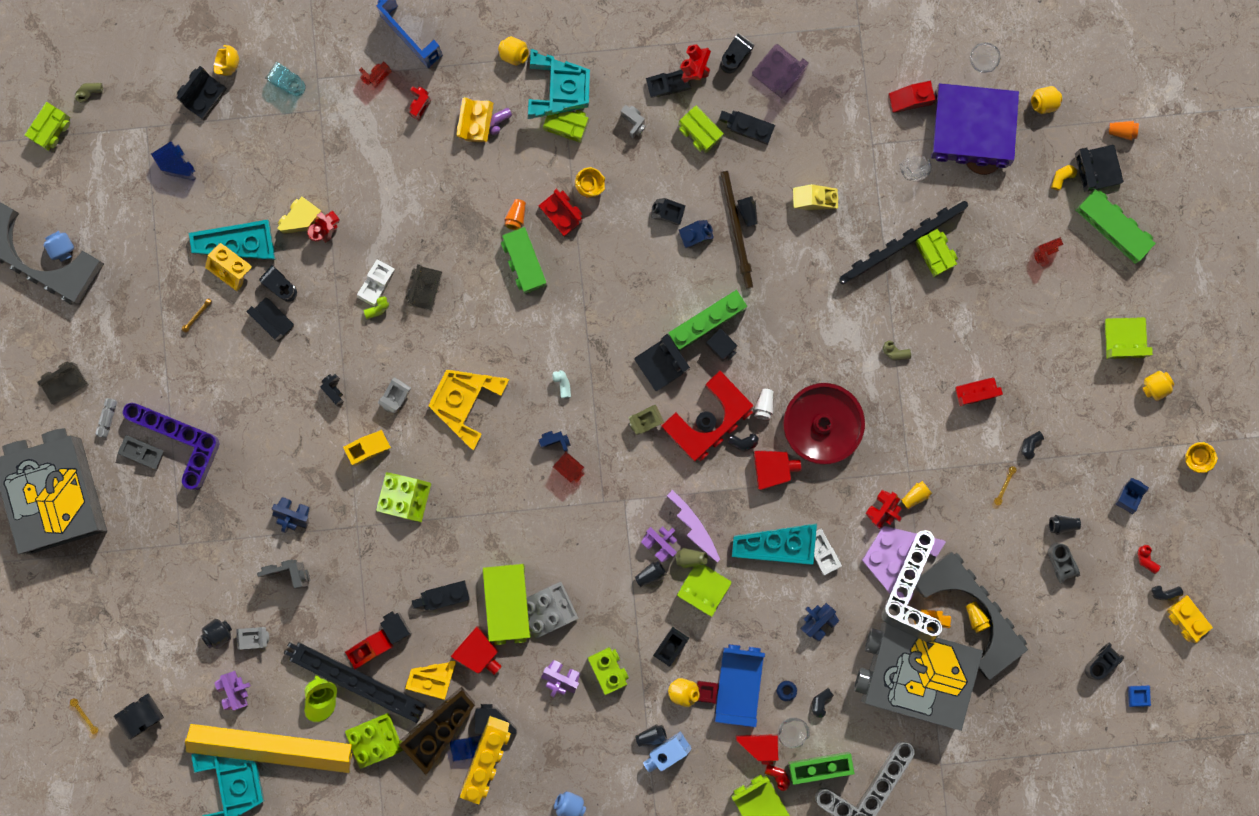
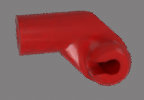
M1143 545L1138 549L1139 563L1147 570L1156 574L1161 566L1151 560L1152 548L1149 545Z
M772 765L766 766L764 774L775 777L778 789L786 791L790 786V780L786 771Z

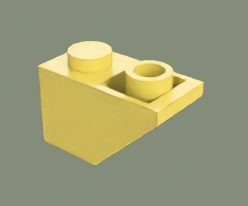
M813 184L793 188L794 208L804 210L838 209V190Z
M301 196L299 200L296 199L292 203L291 211L288 215L282 216L279 220L277 229L283 234L308 231V228L315 223L317 214L322 211Z

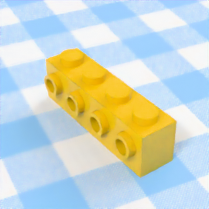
M489 717L462 785L460 798L478 805L482 798H486L489 791L487 783L489 780L493 781L496 773L495 763H500L504 752L501 748L503 744L507 745L511 735L508 732V722Z

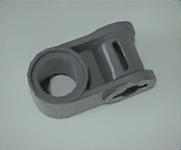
M1060 543L1052 544L1048 549V556L1058 581L1062 584L1064 580L1073 576L1079 577L1080 571L1069 547ZM1058 547L1063 549V555L1060 558L1055 556V550Z

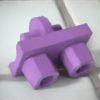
M662 526L659 532L664 536L663 538L651 527L646 531L647 534L641 543L649 550L657 542L662 548L655 556L662 563L677 553L666 542L667 539L672 544L677 541L672 536L675 529L672 528L668 532Z
M555 660L552 661L548 668H545L541 678L548 681L546 687L553 690L550 696L554 697L556 692L564 696L566 690L574 694L579 684L580 673L570 669L567 676L560 674L559 672L563 665Z
M235 671L221 675L220 679L214 683L217 691L225 690L228 698L222 700L224 710L232 709L234 711L248 705L245 698L248 696L245 688L250 687V683L243 684L241 677L238 678Z

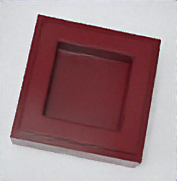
M698 680L697 686L700 695L697 701L715 704L718 683Z

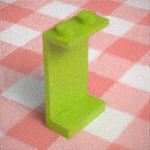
M524 564L483 568L489 642L494 641V645L506 644V640L514 639L515 643L527 642V638L531 637Z
M758 775L751 780L752 784L744 787V785H741L733 790L734 794L731 797L742 816H790L767 775L764 777Z

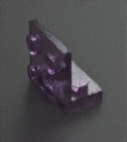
M775 44L753 70L752 75L782 99L806 71L809 63L804 58L798 61L780 45Z

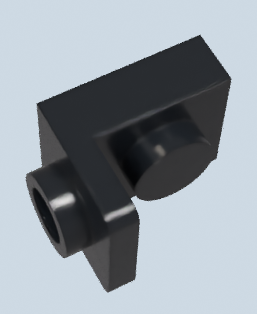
M667 198L656 199L652 205L651 218L662 219L675 225H681L686 205Z
M329 374L321 381L322 385L320 388L338 407L344 402L340 398L343 394L336 386L333 388L331 386L340 378L336 374Z

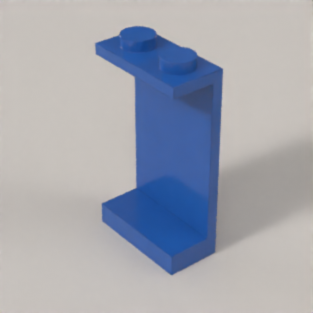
M378 0L376 7L380 16L427 68L431 67L443 56L440 46L435 40L421 50L389 15L398 7L396 0Z
M728 644V648L723 647L714 721L756 727L765 653L761 652V648L749 647L748 650H740V645Z

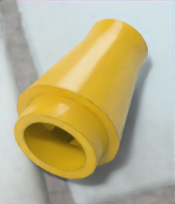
M921 481L919 484L916 483L901 501L910 509L929 499L932 492Z
M976 601L965 606L972 630L974 629L976 633H979L991 627L990 619Z

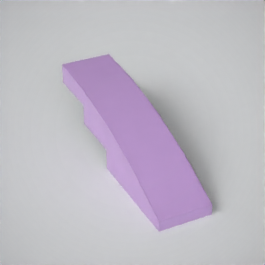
M672 490L667 495V498L681 509L677 517L691 529L687 537L717 563L720 560L719 555L704 526L690 507Z

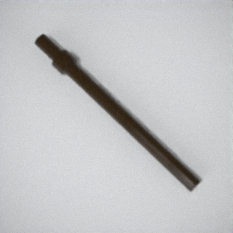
M723 171L721 172L740 260L739 270L740 274H743L745 288L751 289L753 288L750 273L752 268L751 264L748 263L729 172Z

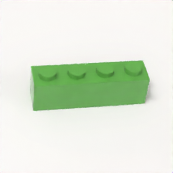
M1095 189L1075 211L1134 264L1138 263L1156 244L1153 241V237L1148 232L1140 230L1137 227V222L1132 218H1127L1118 205L1111 204L1107 200L1108 197L1105 193Z
M736 289L668 332V335L680 352L745 311L748 306Z

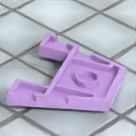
M883 526L862 561L890 594L917 534ZM934 538V544L929 554L936 558L946 542ZM919 540L922 545H927L924 540ZM896 592L898 597L905 598L903 593Z

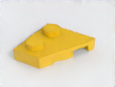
M456 661L411 669L405 689L445 700Z

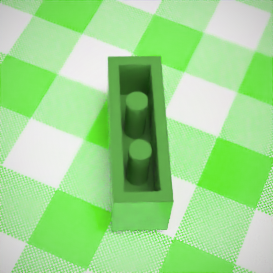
M523 227L502 235L504 241L501 242L504 253L509 252L511 260H508L511 271H516L518 275L515 281L519 291L523 289L524 293L527 294L547 286L526 228Z
M850 752L788 762L793 785L855 774Z

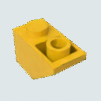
M380 430L361 437L343 448L351 464L357 466L390 449L391 446L383 431Z

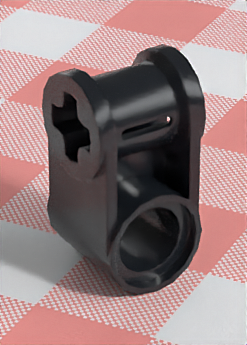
M738 33L722 56L721 69L728 74L734 73L743 60L748 57L755 45ZM730 60H733V61H734V62L731 63L730 65L727 64V61H728V62H729Z
M273 265L259 278V281L282 300L291 302L296 299L298 293L296 287ZM285 288L290 292L288 295L283 291Z
M1109 642L1085 666V674L1090 679L1101 680L1123 661L1124 656L1119 655ZM1095 665H1098L1100 668L1098 676H1095L1092 672Z

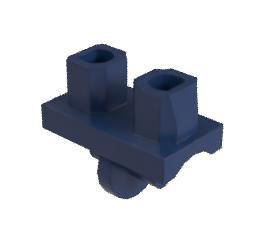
M284 497L280 499L277 505L274 504L272 516L278 518L276 524L282 526L281 532L286 533L288 528L295 531L297 526L306 529L309 524L308 516L310 509L308 506L299 504L297 511L290 510L292 501Z
M827 603L821 608L817 605L813 610L807 606L805 610L808 612V615L803 619L806 623L800 629L810 638L812 637L820 641L826 634L821 627L827 623L832 628L839 622V619L835 614L836 611Z

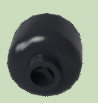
M214 619L202 628V635L200 637L209 649L212 647L219 649L231 640L230 631L232 628L226 620L221 622L219 619Z

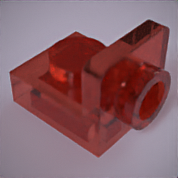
M384 61L381 64L375 65L370 75L362 67L359 69L360 79L367 86L371 84L374 88L392 72Z
M1061 237L1034 248V258L1042 267L1049 264L1046 252L1048 256L1059 252L1058 248L1064 245Z

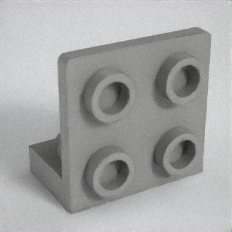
M562 582L527 597L529 626L535 638H539L578 619Z

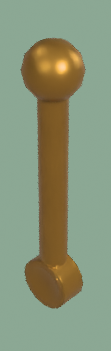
M210 298L205 301L193 318L186 325L182 326L183 332H188L189 327L212 303Z

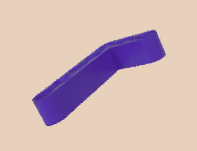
M126 404L123 408V416L127 420L195 447L182 476V484L187 489H200L218 451L219 439L210 433L139 404ZM137 407L138 415L132 418L130 411L132 408ZM152 415L157 417V422L154 425L149 424V418ZM173 422L176 426L175 431L169 433L167 426ZM189 430H193L194 438L188 441L186 433ZM207 438H212L213 445L210 448H206L204 445ZM203 456L205 464L202 467H198L196 461L199 457ZM192 475L197 477V483L194 486H190L188 482Z

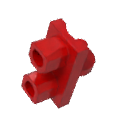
M697 44L688 46L686 53L690 58L684 60L680 66L684 72L682 80L688 82L691 79L701 80L708 77L710 69L706 65L711 51L709 48L701 49Z
M334 211L326 215L320 212L316 216L315 223L308 228V237L312 241L323 239L327 243L331 239L332 233L338 228L339 217Z
M881 490L877 496V500L883 504L881 509L878 510L871 506L866 512L872 523L879 529H881L885 522L889 525L894 520L900 522L902 518L898 514L902 508L897 506L901 499L893 491L889 493Z

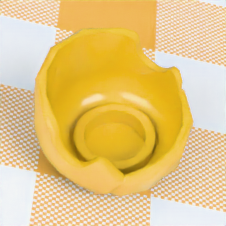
M223 45L225 49H218L215 57L214 73L229 76L237 70L240 59L235 48Z
M583 168L576 175L575 187L580 195L586 198H594L605 190V177L595 168Z
M1205 442L1193 444L1185 454L1188 467L1197 473L1209 472L1215 467L1218 459L1215 449Z

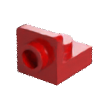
M412 86L410 90L418 99L413 100L409 109L411 116L419 121L430 104L431 99L425 89L421 87L416 89Z

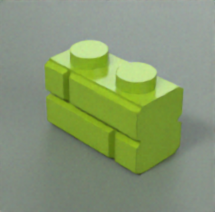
M46 102L25 133V136L49 151L50 148H54L58 144L60 133L68 129L70 117Z
M697 105L683 116L678 123L680 126L678 128L685 137L690 136L694 141L692 143L699 152L703 150L707 153L724 136V133Z
M580 110L548 115L543 124V130L582 143L589 123V117H586V113Z
M938 229L915 241V245L933 277L957 265L956 260H958L954 250H949L946 244L948 242L944 232L940 233Z

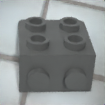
M293 559L281 562L280 567H277V565L262 567V571L257 573L258 577H266L290 570L294 588L309 586L308 582L311 581L308 569L305 570L303 562H297V560Z

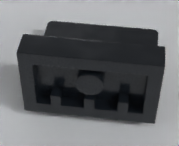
M199 66L198 69L195 68L191 72L186 85H182L179 88L176 99L185 108L204 121L227 88L211 77L203 67Z
M1115 145L1088 150V147L1079 149L1075 153L1084 192L1119 185L1124 182Z
M668 334L663 336L658 343L634 358L655 391L660 390L690 370L689 365Z

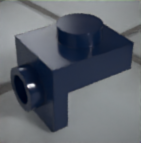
M698 220L679 229L685 248H690L705 240L714 238L712 226L707 220Z
M553 431L546 432L541 435V439H538L541 448L561 442L566 453L568 452L567 447L571 446L567 434L563 435L561 431L553 434Z
M1131 478L1123 486L1115 505L1133 515L1149 487L1141 481Z

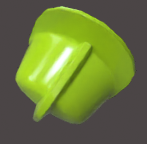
M315 676L314 680L309 682L304 690V711L308 720L320 722L331 716L335 709L337 687L334 683Z

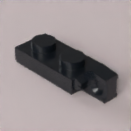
M734 110L732 114L721 111L719 121L727 123L726 128L730 129L731 132L766 145L769 144L775 128L774 124Z
M463 580L426 590L421 593L422 598L412 600L413 609L424 606L426 611L468 601L470 597L466 582Z

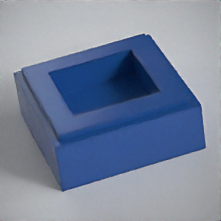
M1149 685L1128 686L1129 707L1151 706Z

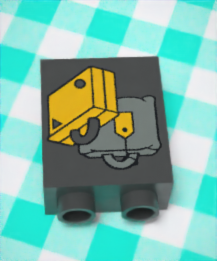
M65 428L42 434L44 444L28 448L26 440L2 446L4 456L0 457V492L18 554L30 555L107 531L82 439L71 435L68 436Z
M882 623L880 630L871 628L865 645V652L874 654L869 670L859 669L854 686V692L863 694L861 702L962 731L983 650L938 637L933 642H925L887 623Z

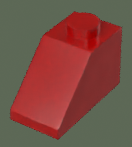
M931 80L911 84L889 93L893 113L930 106L935 101Z
M382 629L348 649L345 653L354 669H357L394 646Z
M777 734L736 735V741L757 761H761L762 765H772L774 761H779Z

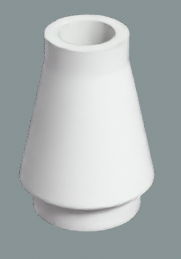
M762 389L753 410L756 418L770 420L773 415L774 391Z

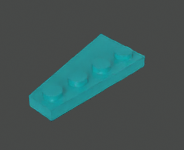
M269 220L189 233L191 252L193 254L209 255L221 243L242 258L276 260Z

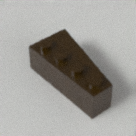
M461 686L399 741V746L425 775L428 774L433 764L475 706V701Z

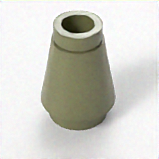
M683 548L678 550L676 554V563L682 568L699 566L708 562L706 552Z

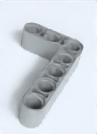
M904 741L898 742L894 746L856 807L827 788H821L816 792L815 800L817 804L834 816H876L914 756L913 746ZM902 746L909 748V753L905 757H901L899 754V749ZM892 763H896L898 766V771L895 774H889L888 767ZM880 781H886L887 788L885 791L880 792L877 790V784ZM823 793L830 794V801L826 804L820 802V796ZM870 798L876 801V805L872 809L866 808V801ZM839 805H847V813L839 815L837 813Z

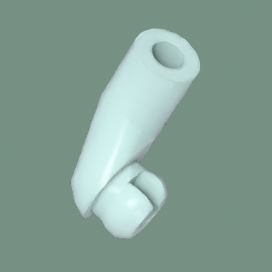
M561 370L553 372V381L560 383L561 398H570V382L566 373Z

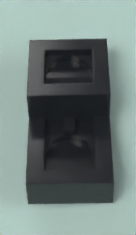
M682 70L668 74L661 73L646 78L651 98L692 89L690 80L688 82L682 80L684 73Z

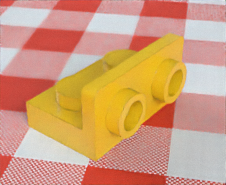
M463 98L457 126V137L471 142H487L494 103Z
M221 243L207 256L205 265L207 270L235 291L242 287L244 276L252 267Z
M1185 595L1167 609L1170 614L1168 618L1175 626L1179 625L1182 629V636L1188 642H1199V638L1213 628L1188 595Z

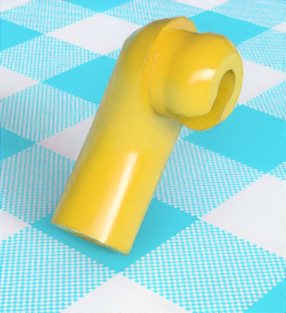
M1066 165L1057 170L1051 188L1060 191L1064 179L1076 177L1077 169L1072 165Z

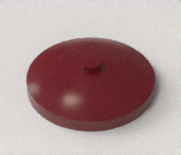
M817 383L803 388L791 399L784 413L783 430L789 446L798 456L815 464H833L844 460L857 449L864 435L865 417L860 403L848 390L836 384Z

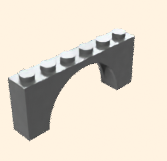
M0 202V263L3 264L5 261L11 264L9 269L18 274L21 272L28 275L26 279L35 284H38V282L45 285L43 289L52 294L58 292L62 295L60 299L70 305L73 302L80 304L104 263L82 250L75 260L63 268L53 271H39L29 268L19 258L13 243V228L19 213Z
M949 552L920 574L915 588L923 598H927L941 590H961L972 595L982 604L990 619L991 627L989 641L982 653L978 669L986 679L990 680L1028 651L1025 646L1027 642L1022 635L1019 634L1017 636L1013 631L1015 627L1008 618H1003L1000 614L1002 610L995 601L992 603L987 597L989 595L988 591L982 585L978 586L975 582L977 578L970 569L966 570L962 565L964 561L960 555Z

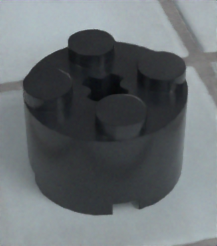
M149 693L138 699L139 701L132 702L113 716L129 740L164 718Z

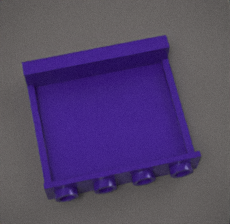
M939 83L935 96L937 104L931 158L936 159L938 162L952 160L958 164L972 162L978 166H987L988 164L996 165L999 168L1011 166L1015 159L1019 91Z

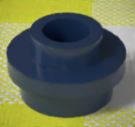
M783 681L777 687V695L783 701H791L797 695V687L791 681ZM785 687H789L791 690L788 695L783 693Z

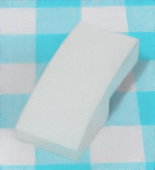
M377 259L369 271L366 281L359 290L357 298L375 306L377 298L381 297L395 269Z
M819 529L816 531L814 559L823 575H826L842 565L823 530Z

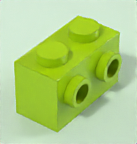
M608 647L588 657L605 695L627 685L626 680L629 677L625 668L620 669L617 661L620 660L616 649L611 650Z

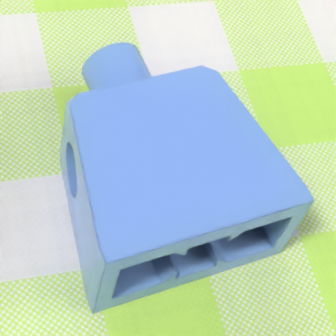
M680 731L653 749L650 753V758L644 761L643 764L649 773L656 768L663 771L688 755L692 748Z

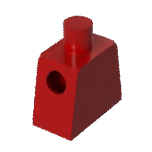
M753 452L758 490L791 481L790 473L802 471L800 459L789 461L787 452Z
M478 626L451 655L453 659L478 674L486 668L495 675L502 667L493 659L499 651L491 641L489 642L488 637Z

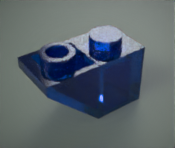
M170 141L151 153L158 167L165 175L192 181L196 179L193 174L196 170L190 161L186 163L183 156L185 153L179 144L176 146Z

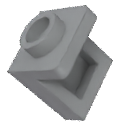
M625 105L621 110V116L635 125L630 131V137L634 138L635 135L639 136L645 129V118L640 116L641 112L635 107L631 106L629 108Z
M394 377L384 395L379 399L378 404L388 412H397L402 407L411 387Z
M266 627L236 629L237 650L267 647L269 633L266 631Z

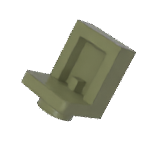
M652 405L628 417L630 427L636 435L645 433L664 423L656 405Z

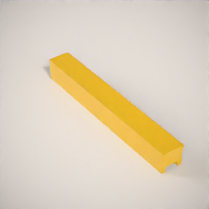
M190 724L187 739L185 738L187 753L344 773L350 772L352 744Z

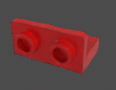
M556 188L554 193L538 206L565 237L583 222L581 218L583 214L577 206L572 207L568 202L570 198L563 190L559 192Z
M994 377L955 387L960 406L1003 395L1001 387L997 388Z

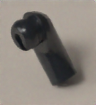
M1040 431L1023 440L1021 452L1027 460L1034 458L1035 444L1044 440V436Z
M732 434L728 444L741 451H747L758 445L759 438L756 434H750L749 437L740 439Z
M1160 585L1151 589L1153 598L1157 600L1170 601L1183 596V590L1180 586L1168 591H1163Z
M829 688L813 698L812 712L817 718L825 716V702L834 696Z

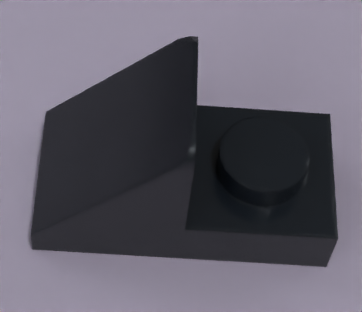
M672 627L653 656L670 667L688 642L689 637Z

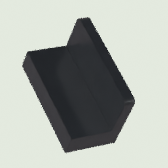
M267 297L255 308L251 306L246 311L277 342L294 327V324Z

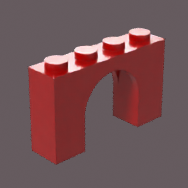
M721 370L705 384V387L719 400L724 409V419L719 428L709 433L697 432L677 412L661 425V428L693 462L697 459L701 462L709 454L707 450L711 446L716 448L723 441L722 436L726 432L731 434L738 427L736 423L741 418L745 420L753 413L751 408L754 405Z

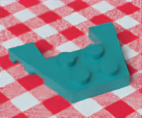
M531 49L530 69L550 70L549 101L529 99L527 119L588 108L590 69L567 61L563 63L555 60L551 55L547 54V56L538 54L537 50Z
M191 754L194 773L216 769L223 811L202 816H239L264 802L257 761Z

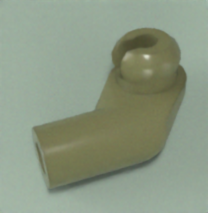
M82 84L75 93V100L83 103L92 93H103V84Z

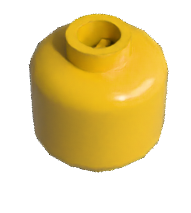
M507 37L499 44L498 51L500 52L501 60L514 66L523 64L529 56L526 42L515 37Z
M1053 86L1037 89L1031 97L1032 108L1040 114L1057 111L1062 102V94Z
M1156 371L1144 379L1145 387L1142 389L1148 398L1152 397L1154 400L1159 401L1173 392L1175 384L1167 372Z
M676 679L670 684L668 689L671 701L683 707H691L699 699L700 694L697 684L687 679Z

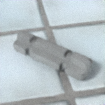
M105 399V409H102L98 423L100 426L97 427L95 433L99 437L106 438L109 430L107 429L110 427L114 415L113 408L115 409L117 401L114 399Z

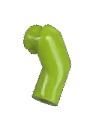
M387 297L377 298V306L363 310L366 320L382 315L389 307Z

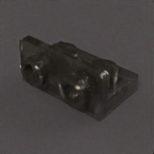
M417 264L416 269L413 268L410 280H413L412 286L406 292L405 299L408 300L407 303L410 306L433 311L443 272Z
M64 362L58 366V370L53 373H45L40 377L41 380L37 382L52 405L89 385L76 363Z

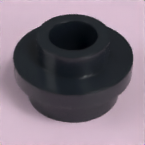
M702 412L696 418V425L701 431L709 432L714 429L716 418L711 412ZM704 418H708L710 420V424L704 425L702 423V420Z

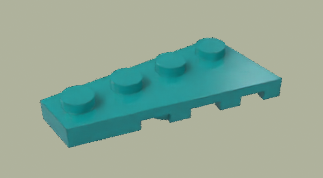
M817 523L734 535L732 557L813 565Z

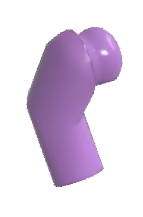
M505 108L491 117L489 131L492 135L500 132L501 129L498 125L501 121L512 116L509 108Z

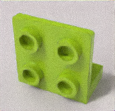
M1145 317L1105 319L1107 359L1148 358L1153 355L1152 347H1147Z
M386 472L376 511L422 522L431 483Z
M704 564L694 566L677 596L712 617L732 582Z
M389 713L345 731L349 744H352L351 749L360 769L404 751L399 746L400 740Z

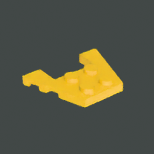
M446 370L428 406L472 450H475L482 434L465 426L464 423L483 387L502 396L510 380L503 377Z

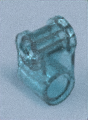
M275 62L265 78L273 85L282 88L293 96L302 95L306 89L304 81L298 75L278 62Z

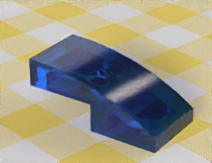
M482 735L450 741L453 762L473 758Z

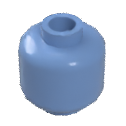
M57 231L45 238L46 241L43 246L52 260L59 259L62 262L71 257L70 252L74 250V245L66 233Z
M567 791L559 794L554 803L557 816H583L586 810L583 798Z

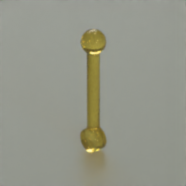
M1015 466L1009 468V474L999 496L994 499L996 505L1002 504L1004 492L1012 475L1017 471Z
M71 699L70 705L77 709L91 728V733L97 734L99 731L98 727L91 723L80 708L78 699Z

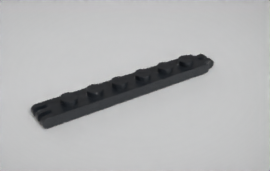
M962 201L949 210L947 207L936 213L937 217L933 220L930 217L920 223L921 227L915 231L911 228L904 232L902 239L897 241L895 238L885 244L887 248L879 251L877 249L868 255L869 259L866 261L859 260L851 265L853 269L839 278V283L842 285L846 284L964 212L968 207V203Z
M291 642L288 643L287 646L294 649L293 652L286 649L284 651V654L290 656L289 661L418 723L419 719L412 716V714L415 713L421 716L423 712L416 709V706L425 708V703L300 642L297 645Z

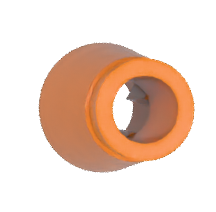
M1134 121L1110 123L1109 135L1132 141V139H1137L1139 123H1134Z
M520 199L514 200L504 219L507 228L518 230L524 226L525 201Z

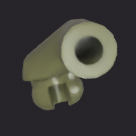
M892 341L884 343L883 352L891 360L911 359L910 349L899 350Z

